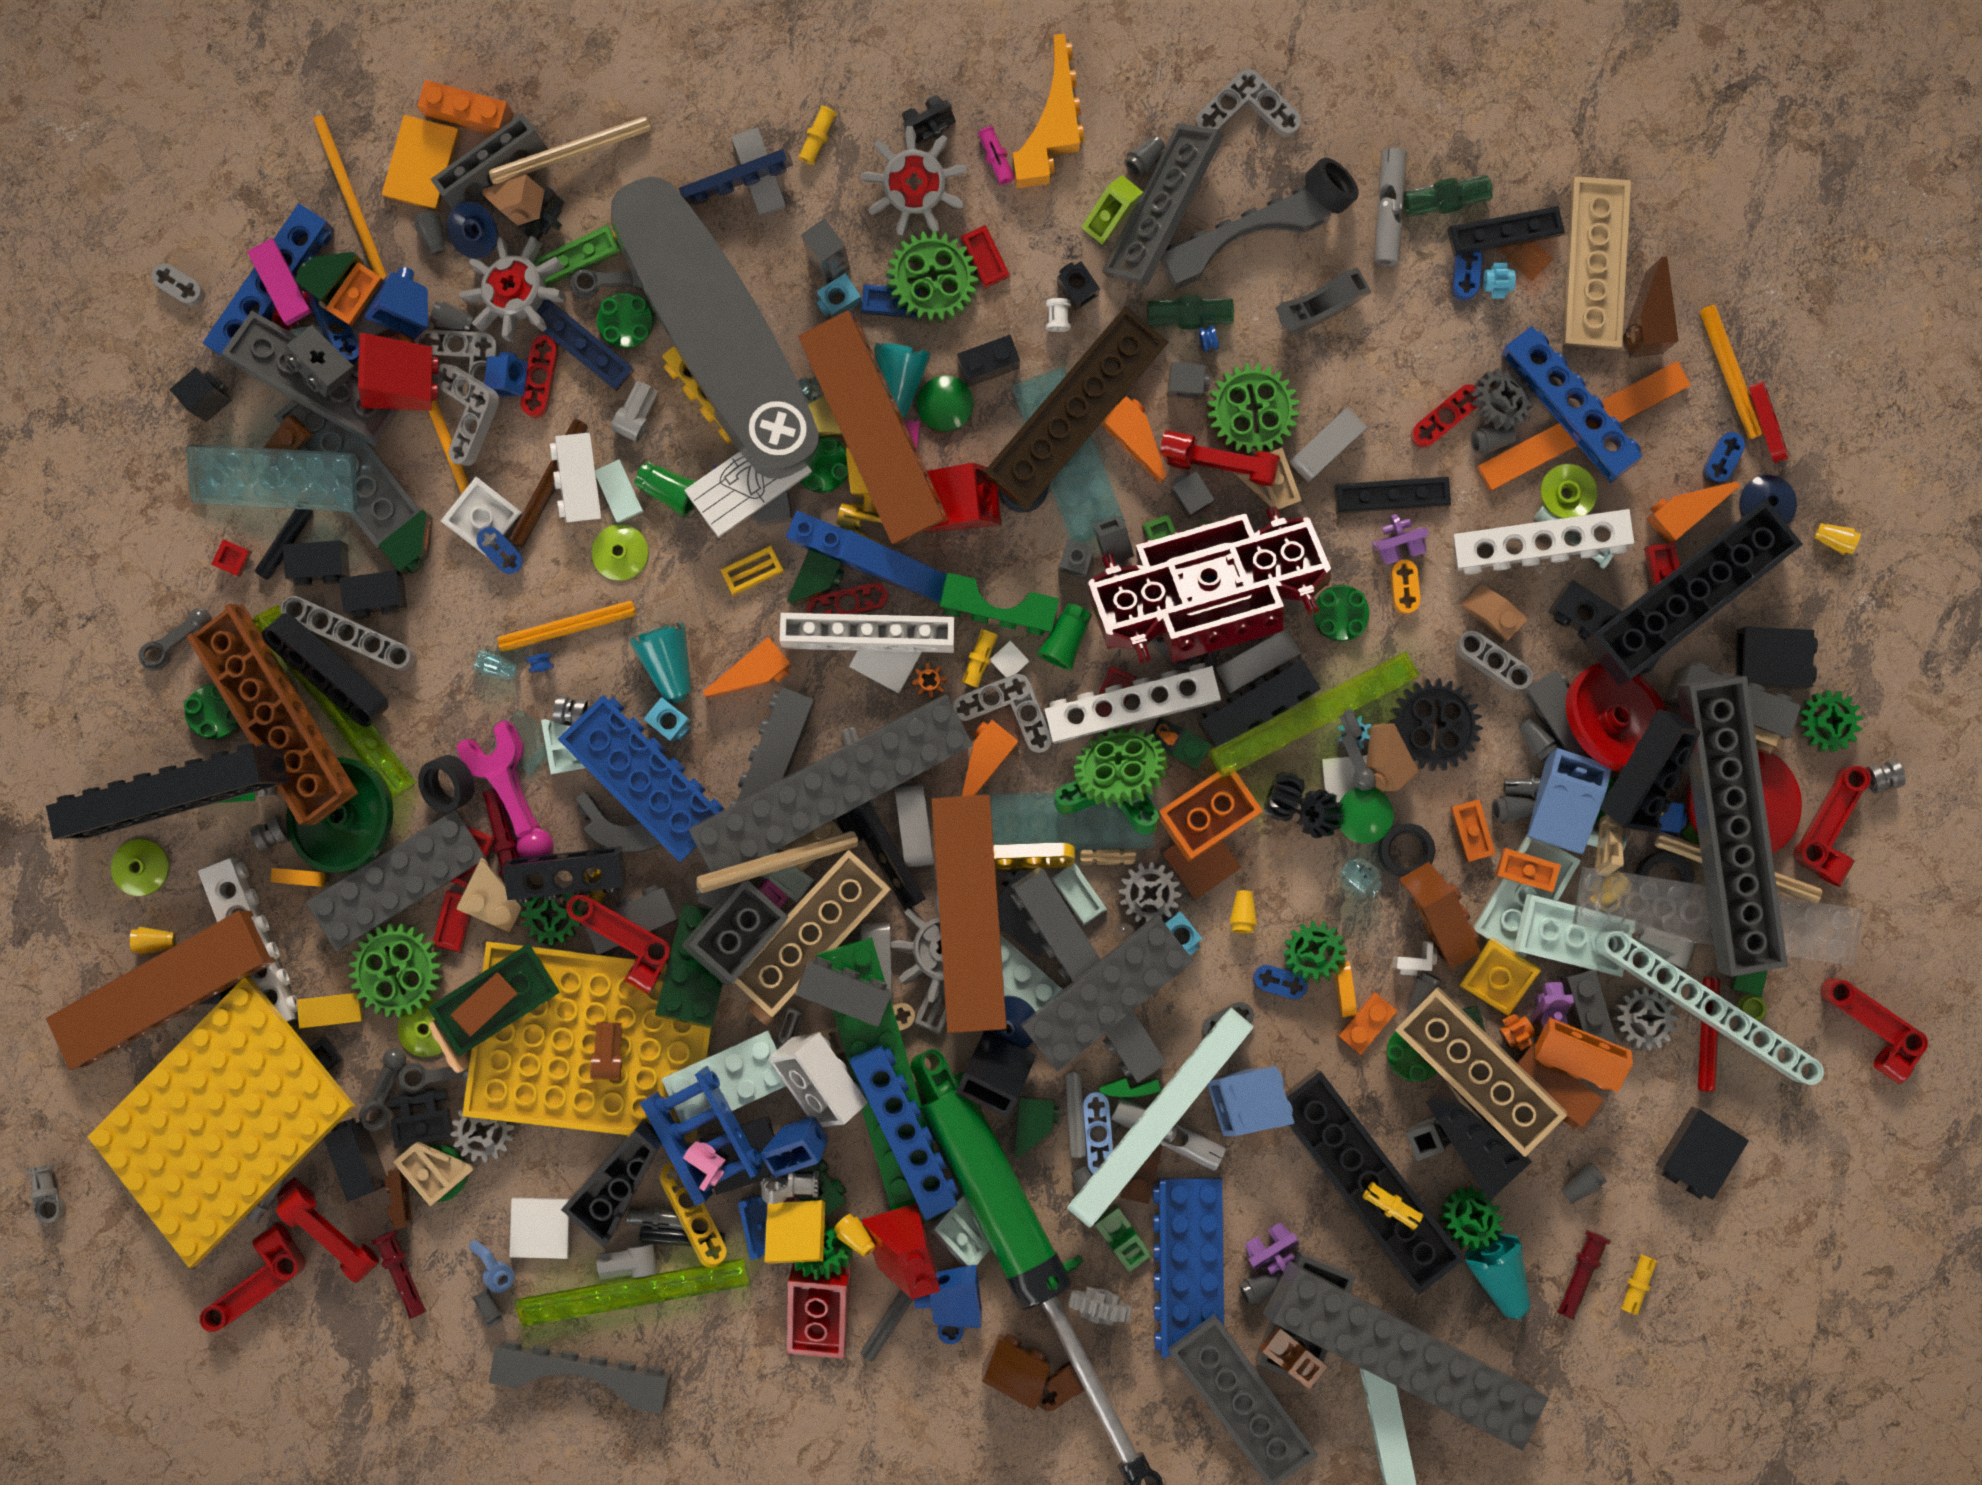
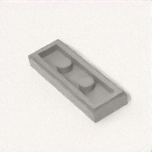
M758 127L731 136L741 164L768 155ZM769 174L761 177L760 182L749 186L760 217L786 208L775 176Z

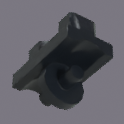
M934 95L925 102L926 111L918 114L915 108H910L902 113L905 132L907 126H913L916 133L915 144L921 140L925 142L933 137L936 141L942 136V132L949 129V125L956 122L948 99L943 101L938 95Z
M547 186L544 189L540 218L518 225V229L528 239L532 236L539 240L542 234H547L551 227L560 230L563 226L557 218L562 213L560 208L564 201Z

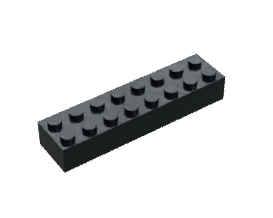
M1765 500L1583 642L1620 687L1670 650L1802 546L1803 543L1770 503Z
M253 743L236 747L237 752L229 754L228 751L210 754L211 759L203 761L202 758L185 761L184 767L177 768L174 765L158 769L159 774L151 776V773L138 774L133 776L134 781L126 783L125 780L107 783L108 788L100 790V787L82 790L81 796L75 797V794L57 797V803L46 805L53 840L88 839L289 783L282 749L270 748L269 744L255 746Z
M1315 1069L1285 1093L1287 1100L1292 1106V1117L1294 1120V1124L1287 1126L1418 1295L1465 1260L1320 1070ZM1372 1182L1392 1196L1398 1195L1402 1198L1401 1201L1423 1214L1421 1222L1416 1221L1418 1226L1415 1230L1410 1229V1227L1393 1216L1389 1218L1384 1215V1210L1363 1199L1366 1190L1371 1192L1368 1186Z

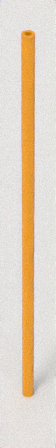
M324 115L315 116L313 121L374 273L384 279L387 274ZM398 333L401 341L413 343L411 338ZM432 401V411L428 412L462 495L469 486V482L462 465L454 464L450 460L449 449L452 439L437 401Z

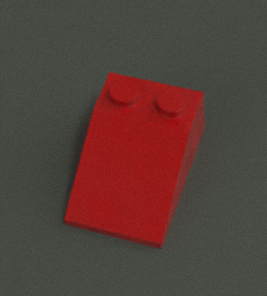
M793 1263L788 1279L787 1354L844 1359L851 1289V1266L848 1268L841 1266L840 1275L831 1272L830 1279H826L825 1275L821 1274L818 1280H815L813 1273L804 1277L803 1269L796 1271Z

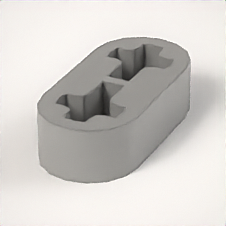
M159 264L153 269L151 274L153 283L167 294L187 306H197L203 301L205 291L191 277L169 264ZM162 274H169L170 277L176 280L175 283L172 285L168 281H164L161 278ZM184 285L185 287L192 289L196 293L193 297L189 295L187 296V294L180 289Z

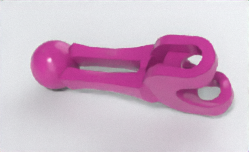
M508 720L500 721L494 726L497 745L495 751L490 755L484 754L474 740L464 739L458 742L457 751L461 761L467 765L473 776L486 778L503 801L513 823L515 834L519 837L517 852L520 858L552 854L554 851L553 839L548 832L541 829V826L533 816L519 781L517 766L523 756L524 744L515 726Z

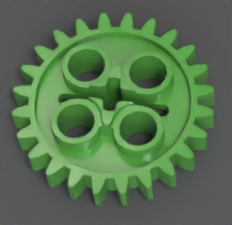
M924 231L921 232L920 240L911 235L909 239L910 245L905 241H901V251L894 249L892 256L895 259H889L888 266L892 269L887 270L885 277L892 280L887 282L886 287L888 289H895L891 293L890 298L900 299L897 308L906 306V316L915 312L916 321H919L922 315H924L928 324L931 323L932 318L935 316L938 322L942 323L945 314L952 320L954 318V310L962 314L964 310L962 304L969 306L971 302L969 296H974L976 289L972 286L977 284L978 278L970 275L976 273L977 267L969 266L973 256L964 257L967 247L964 246L957 249L958 239L949 243L947 242L948 236L946 233L941 240L937 239L936 231H933L931 238H927ZM936 258H946L949 262V265H939L936 262ZM917 262L921 265L922 269L914 271L909 267L908 263ZM949 272H955L956 275L954 276V275L948 274V273H949ZM931 274L933 278H937L936 281H932L931 277H927V275ZM908 279H910V280H915V282H914V283H908L907 280H908ZM942 285H952L955 289V292H945L942 289ZM923 289L927 292L928 297H917L914 290Z
M1245 363L1243 372L1237 366H1234V376L1225 372L1223 374L1225 383L1219 380L1216 381L1215 386L1219 391L1211 390L1209 394L1215 401H1208L1207 403L1208 408L1214 409V411L1207 414V418L1215 419V422L1210 426L1211 430H1220L1216 439L1218 440L1223 437L1227 439L1224 447H1228L1233 443L1235 444V453L1243 447L1245 448V454L1249 456L1254 448L1255 451H1262L1263 447H1265L1268 452H1272L1273 442L1281 447L1283 444L1281 436L1289 439L1291 433L1287 428L1295 429L1297 425L1291 418L1298 417L1300 413L1292 408L1299 404V400L1291 399L1296 389L1287 390L1286 388L1290 380L1287 379L1283 382L1279 380L1281 371L1273 376L1271 375L1270 365L1264 372L1261 371L1260 363H1257L1254 370H1251L1249 364ZM1248 385H1251L1253 390V406L1256 409L1259 408L1255 415L1256 424L1259 429L1258 434H1255L1253 429V413L1251 410H1247L1251 403L1247 389ZM1258 389H1269L1272 397L1270 399H1262L1258 395ZM1232 392H1239L1243 395L1244 401L1239 404L1234 403L1229 395ZM1265 415L1274 417L1276 426H1265L1262 422V417ZM1238 419L1246 421L1248 430L1238 431L1234 426V421Z
M1120 727L1119 732L1114 734L1112 729H1109L1108 736L1106 737L1099 733V740L1097 742L1088 740L1090 748L1082 747L1081 752L1083 756H1076L1077 765H1074L1075 778L1081 793H1086L1088 800L1094 798L1097 805L1105 800L1108 808L1113 802H1117L1118 807L1121 808L1124 801H1128L1131 806L1134 805V798L1144 801L1143 794L1153 795L1154 790L1152 786L1161 787L1160 778H1166L1167 776L1165 769L1168 768L1167 756L1161 741H1156L1154 734L1147 736L1144 729L1136 734L1135 727H1132L1129 732H1125L1124 728Z
M388 924L387 931L383 926L376 927L377 935L373 932H368L366 935L369 942L359 940L358 944L362 950L352 951V954L358 958L357 961L349 962L351 967L356 968V972L349 974L348 977L357 979V982L351 986V989L360 988L361 990L356 998H367L364 1007L369 1008L375 1005V1014H379L385 1009V1017L393 1016L394 1012L397 1017H403L405 1010L409 1015L416 1013L415 1006L419 1009L425 1008L426 1005L423 999L428 1001L434 999L430 990H440V987L434 981L443 978V975L436 973V969L443 967L444 964L435 962V958L439 957L441 952L432 953L431 951L436 943L434 941L425 943L428 934L422 933L417 936V927H411L407 932V924H400L398 929L395 924ZM402 944H405L409 949V955L406 959L402 958L399 953ZM387 946L390 947L389 953L386 951ZM376 955H379L383 962L379 970L373 964V959ZM399 966L400 971L394 975L392 970ZM412 971H415L419 976L417 986L412 985L409 977ZM385 982H389L392 985L393 991L391 996H387L383 991ZM403 988L406 990L405 995L402 993Z

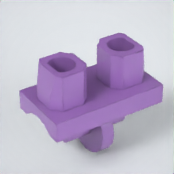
M1397 514L1391 515L1390 524L1383 526L1382 531L1384 535L1393 532L1394 536L1372 542L1374 551H1379L1384 564L1401 560L1397 545L1403 543L1407 544L1410 556L1426 553L1424 537L1429 536L1427 527H1420L1403 533V529L1412 526L1410 519L1400 521Z
M1562 982L1545 983L1543 993L1538 994L1535 998L1536 1008L1530 1016L1532 1024H1537L1541 1021L1544 1028L1550 1017L1568 1025L1566 1014L1574 1004L1573 995H1564Z
M1280 1222L1268 1230L1275 1241L1270 1247L1265 1248L1259 1237L1245 1244L1250 1256L1249 1261L1255 1271L1276 1260L1267 1266L1270 1274L1279 1269L1284 1273L1289 1261L1296 1260L1292 1252L1281 1258V1255L1300 1244L1294 1232L1290 1234L1289 1230Z

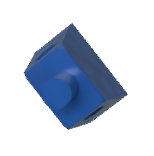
M401 267L397 270V273L390 272L383 279V283L373 296L365 318L415 340L428 326V290L425 286L413 281L414 271L412 269Z
M806 1116L802 1120L783 1126L763 1149L760 1156L774 1178L819 1163L827 1145L828 1136L816 1117Z
M977 1265L937 1272L940 1292L914 1299L915 1309L932 1308L933 1322L936 1325L981 1328L982 1304Z

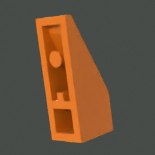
M1126 396L1104 418L1101 426L1161 485L1167 475L1148 418L1144 414L1146 410L1136 399L1131 401Z
M1736 481L1677 495L1667 501L1662 498L1650 508L1653 513L1646 520L1666 543L1674 542L1741 485Z
M767 637L702 693L710 699L768 685L774 681L780 683L791 673L788 669L793 665L771 639Z
M993 720L989 724L983 722L973 734L977 738L973 743L962 796L977 795L1019 743L1017 739Z

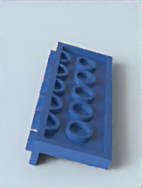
M602 695L558 740L681 863L697 847L687 828L725 808L715 798L710 802L702 794L706 789L695 778L689 781L682 774L686 769L674 757L669 761L662 754L665 748L654 737L649 741L642 734L645 728L634 717L628 720L621 713L625 708L613 696L608 700Z
M1158 1178V1185L1153 1186V1203H1158V1215H1153V1232L1158 1233V1244H1153L1154 1262H1159V1273H1154V1291H1159V1303H1154V1320L1159 1321L1160 1332L1154 1333L1155 1350H1160L1161 1358H1168V1355H1171L1168 1347L1214 1313L1224 1326L1222 1178Z

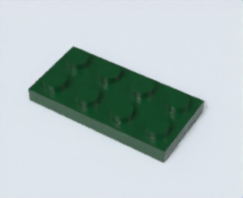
M683 903L655 1016L712 1029L723 983L681 946L711 911L710 909Z
M528 943L436 1001L428 1009L460 1057L561 991L531 944ZM498 972L518 994L469 1037L450 1015Z

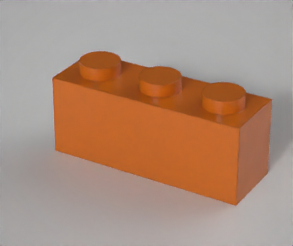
M429 80L424 81L417 105L426 118L488 135H493L511 122L513 111L506 101Z
M1550 1017L1535 1044V1059L1542 1065L1549 1068L1556 1067L1566 1071L1573 1078H1583L1593 1082L1595 1086L1603 1090L1610 1089L1618 1093L1633 1065L1631 1050Z

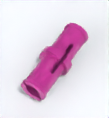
M994 127L983 128L977 135L986 152V162L991 164L998 179V184L1001 186L1006 185L1015 179V175L1012 173L1006 158L1008 153L1005 148L1001 147ZM991 147H994L1001 165L998 164L995 154Z

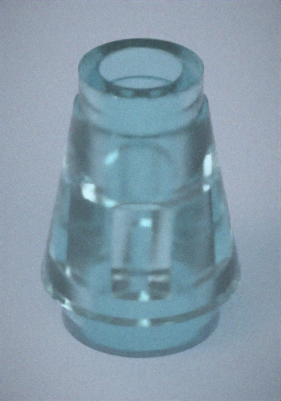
M479 649L472 670L479 672L478 675L512 681L517 665L490 649H487V651Z

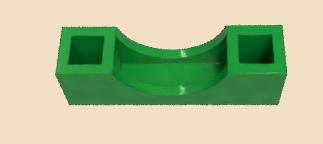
M945 573L938 607L944 608L943 614L960 617L961 613L972 615V621L988 624V620L992 619L1000 621L999 627L1016 630V625L1027 627L1026 633L1043 636L1044 632H1052L1059 598L1029 592L1016 606L1007 609L997 608L982 598L977 588L976 579Z

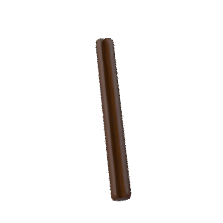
M574 419L565 435L585 433L588 426L583 421ZM551 460L509 538V541L518 547H524L555 490L553 472H558L557 460Z

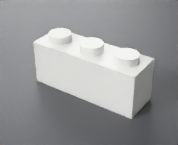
M590 433L555 436L554 443H549L551 460H557L558 472H553L555 489H561L562 500L557 501L559 518L564 517L565 523L601 519Z

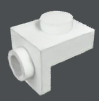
M1423 941L1422 958L1393 956L1392 968L1400 969V974L1418 976V970L1432 971V965L1437 963V948H1433V942Z

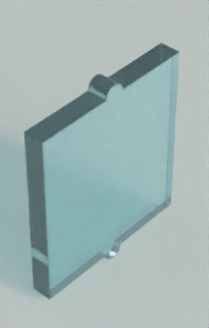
M518 708L509 720L515 726L524 744L523 756L518 766L530 775H533L543 759L548 758L542 724ZM495 739V741L493 742V744L490 746V747H492L494 750H495L496 745H497L496 739Z

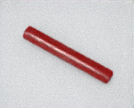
M1715 977L1703 978V985L1720 996V979ZM1709 1000L1705 1005V1011L1707 1014H1710L1713 1011V1003L1711 1000ZM1702 1020L1698 1089L1704 1092H1713L1716 1089L1718 1031Z

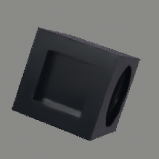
M1082 261L1075 265L1071 262L1059 271L1060 275L1057 277V284L1066 298L1071 300V305L1075 311L1099 296L1100 288ZM1074 278H1079L1085 285L1080 289H1074L1070 286L1069 282Z

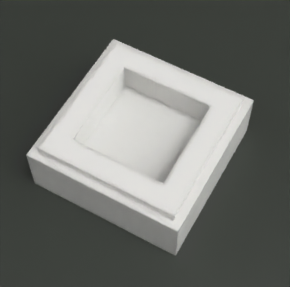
M1011 641L990 659L991 663L1005 678L1017 674L1030 662Z

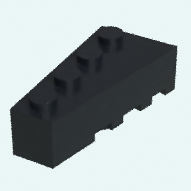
M1303 659L1294 665L1288 662L1275 670L1277 675L1269 680L1265 676L1251 684L1253 690L1243 695L1239 691L1227 698L1228 705L1220 710L1217 706H1214L1202 713L1204 719L1199 722V725L1215 752L1321 689Z
M1658 709L1657 713L1651 718L1641 740L1635 745V749L1628 762L1622 767L1613 787L1606 794L1600 809L1623 828L1659 833L1662 824L1659 822L1662 812L1667 813L1671 802L1668 800L1670 792L1673 788H1678L1681 781L1679 770L1682 766L1688 764L1701 731L1677 713Z
M1447 1082L1426 1101L1427 1106L1489 1201L1532 1162L1528 1155L1524 1157Z
M645 1118L638 1123L572 1194L561 1209L603 1248L606 1247L614 1235L662 1145L654 1128Z

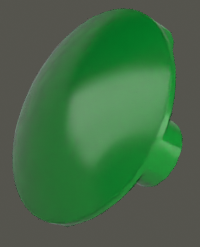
M618 293L605 298L597 313L599 333L607 343L617 348L629 349L639 346L647 340L653 329L654 319L651 308L643 297L632 293Z
M944 375L932 378L924 384L918 394V413L921 420L934 430L942 432L959 430L972 414V393L968 386L956 377Z
M818 437L816 455L808 465L812 473L802 479L800 483L808 490L816 493H828L838 489L849 475L845 447L832 437Z
M1335 585L1325 589L1317 597L1316 604L1319 607V612L1316 614L1313 612V620L1323 636L1333 641L1345 642L1358 637L1364 632L1370 613L1365 595L1361 591L1347 585Z
M214 683L198 688L184 702L186 722L189 728L202 738L209 740L222 739L231 735L239 727L237 720Z
M1354 788L1341 798L1340 803L1344 805L1340 808L1339 812L1345 815V817L1338 819L1342 826L1340 830L1350 840L1361 844L1374 843L1381 840L1391 829L1394 820V810L1389 798L1382 791L1376 788L1366 791Z
M1396 1031L1392 1034L1387 1044L1386 1056L1391 1069L1399 1077L1411 1082H1422L1438 1073Z

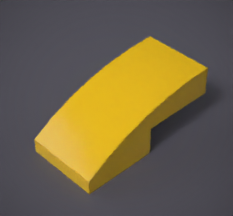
M360 992L297 999L299 1028L363 1021L361 999L356 998Z

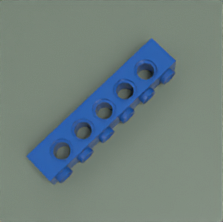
M300 203L297 204L274 238L284 259H292V264L289 268L294 278H296L297 271L304 262H308L311 257H316L320 249L329 244L334 230L326 220ZM307 235V243L298 246L299 239ZM255 267L202 342L220 356L235 332L250 314L252 307L260 305L258 314L272 321L273 310L276 307L269 293H266V287Z
M1531 326L1505 346L1502 353L1503 358L1520 375V378L1525 383H1528L1531 391L1610 484L1639 462L1643 455L1638 443L1632 438L1629 439L1622 431L1623 428L1620 422L1615 417H1610L1606 413L1602 401L1596 395L1592 396L1589 393L1581 376L1572 373L1567 367V361L1564 356L1559 352H1554L1543 332H1537ZM1539 356L1543 359L1544 363L1540 365L1535 364L1530 357ZM1549 378H1559L1562 382V385H1552L1549 381ZM1567 399H1576L1580 403V407H1571ZM1593 420L1598 424L1599 428L1590 429L1585 421ZM1604 442H1613L1616 445L1617 450H1607L1604 446Z
M879 1043L850 1057V1064L925 1220L957 1206L955 1196L959 1194L952 1178L949 1180L945 1178L942 1171L947 1168L940 1152L934 1154L930 1146L934 1142L928 1127L922 1128L917 1119L922 1116L915 1100L909 1102L905 1094L909 1087L903 1075L897 1076L892 1067L897 1062L891 1049L884 1050L882 1044ZM884 1071L888 1073L889 1079L884 1084H877L873 1081L875 1073ZM893 1097L902 1101L901 1106L896 1110H889L885 1106L887 1100ZM911 1124L914 1130L909 1136H902L898 1133L901 1125ZM916 1150H923L926 1152V1157L921 1162H914L910 1159L911 1154ZM929 1176H935L939 1179L938 1184L933 1188H927L923 1185V1181Z

